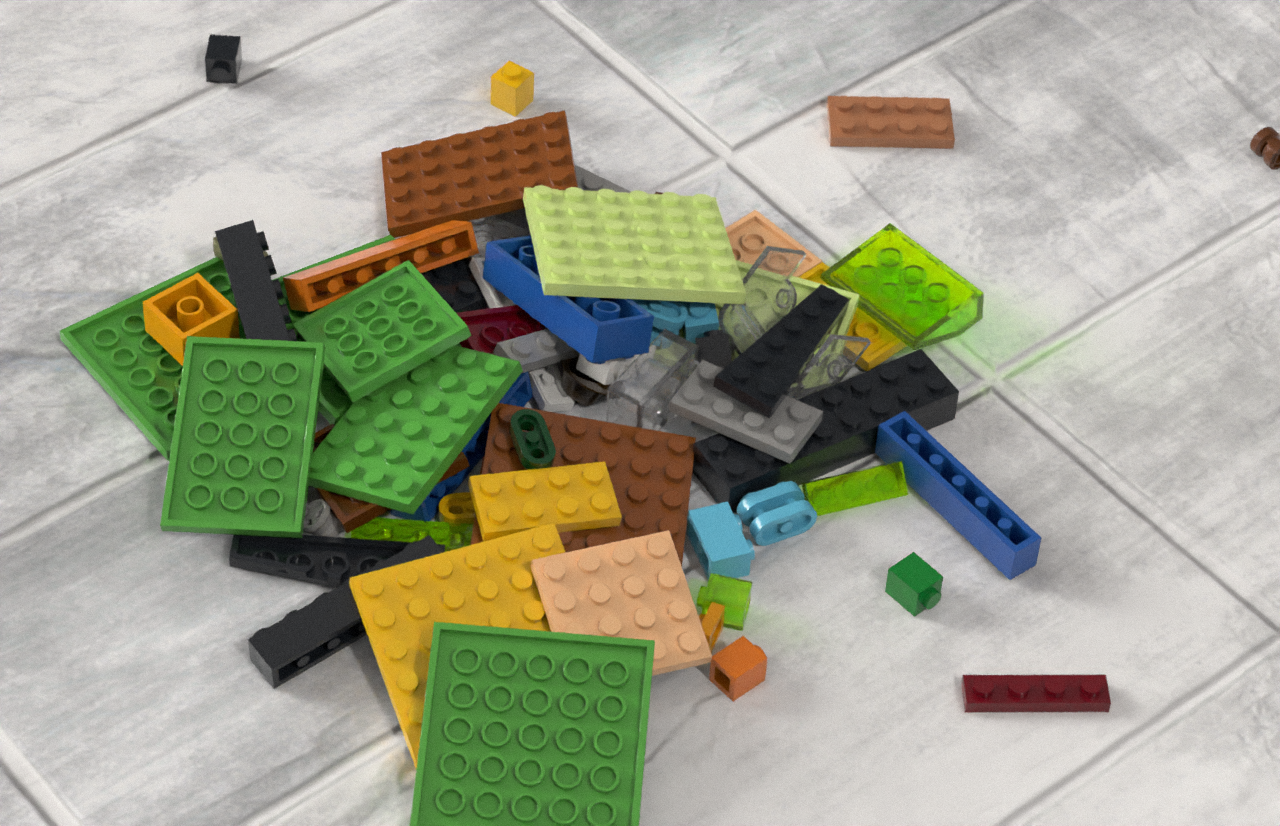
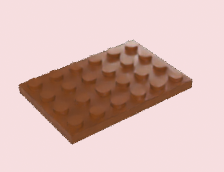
M565 110L548 112L533 118L518 119L511 123L487 126L472 132L456 133L450 137L426 140L419 144L402 148L395 147L389 151L381 152L387 225L389 234L394 238L410 235L451 220L471 221L524 209V187L534 188L535 186L543 185L558 190H566L569 187L578 188Z

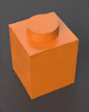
M742 636L712 656L709 680L734 702L765 681L768 657L759 646L753 645L747 638Z

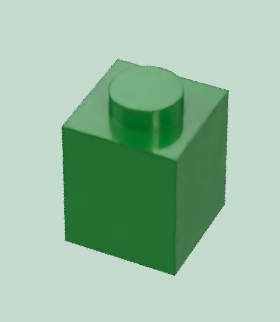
M912 552L888 569L885 592L915 617L925 609L930 610L938 604L942 596L943 576L916 553Z

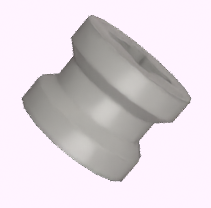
M317 499L306 507L303 527L305 531L313 532V536L336 537L339 534L342 526L330 510L327 502Z

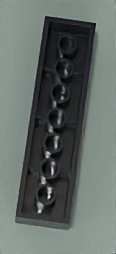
M919 349L799 399L798 401L823 411V417L819 426L791 464L721 433H717L694 443L692 472L718 504L728 502L734 514L737 512L740 500L748 493L757 492L787 481H793L799 486L874 454L879 425L903 411H906L926 431L955 419L959 390L926 353Z

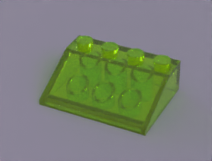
M891 223L821 274V279L829 286L860 294L857 307L913 350L958 337L983 318L984 292Z

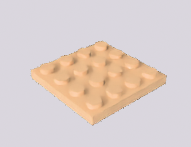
M669 530L532 560L531 569L551 632L655 640L652 676L711 662L712 654Z

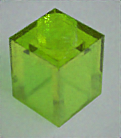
M711 573L707 587H700L697 607H701L702 614H706L711 602L724 605L723 627L743 631L750 607L753 582Z

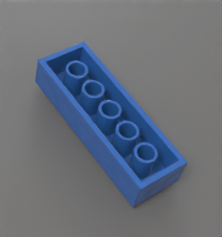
M531 235L487 242L482 278L497 291L512 300L515 305H518L530 314L533 319L547 327L551 333L556 334L565 341L569 347L578 351L587 361L603 364L606 360L617 358L630 359L634 355L649 353L654 316L632 299L544 295Z

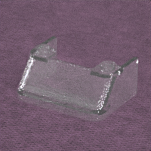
M766 246L742 279L746 290L745 303H725L721 308L718 317L719 327L724 331V334H729L733 338L734 348L738 355L743 353L794 309L797 302V293L789 279L807 256L804 251ZM830 334L818 352L813 354L809 364L802 369L795 384L791 385L786 396L799 400L840 383L871 342L868 338Z

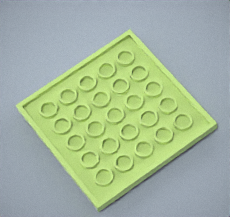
M543 185L535 186L534 188L524 187L523 202L544 295L726 304L745 303L746 290L715 197H710L706 194L681 196L673 192L647 194L638 190L631 191L630 193L615 192L610 189L585 191L577 187L558 190Z

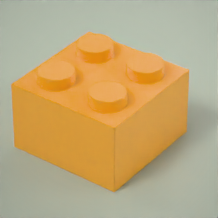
M199 273L143 301L145 331L182 366L187 336L240 338L238 309Z

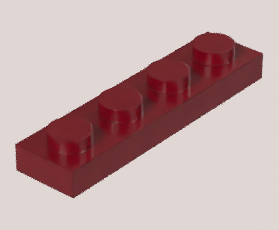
M963 675L961 682L965 712H1109L1111 705L1106 675Z

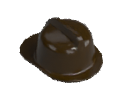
M579 356L561 360L564 368L561 377V387L579 405H594L602 395L621 397L626 393V389L621 383L604 385L577 370L576 366Z

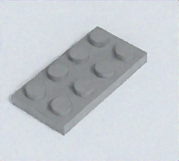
M702 360L670 400L669 411L791 464L821 423L823 411L786 396L772 417L768 418L713 387L715 376L723 368Z

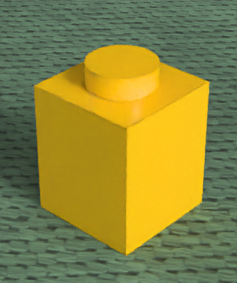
M509 60L491 76V105L516 117L534 101V72Z

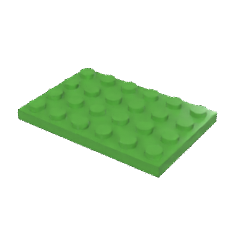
M187 336L160 521L162 531L302 538L326 350L324 342Z
M454 346L401 375L396 380L371 392L366 397L355 401L313 452L309 486L413 515L523 372L520 361Z

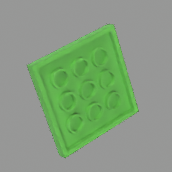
M409 260L293 324L296 334L302 341L324 342L326 350L323 367L352 403L366 397L371 392L396 380L401 375L426 363L431 358L456 346L471 336L465 322Z

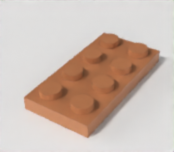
M827 97L830 146L954 148L955 137L950 98Z

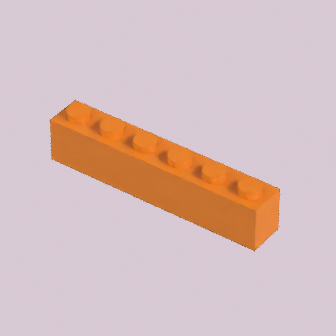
M451 220L283 277L291 310L311 312L332 303L407 260L420 273L473 256L478 254L479 251L472 222Z

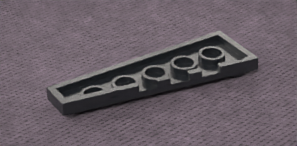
M821 284L715 376L713 387L768 418L772 417L786 397L788 389L798 380L802 369L812 360L816 349L821 347L826 340V336L831 333L847 310L849 299Z
M233 535L229 562L231 567L338 588L350 577L360 575L373 568L380 560L390 558L404 550L411 542L302 535V538ZM437 544L445 552V545Z

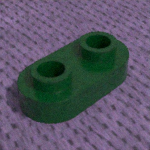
M522 409L515 412L511 417L509 433L521 464L528 470L552 467L556 448L543 416L531 409Z

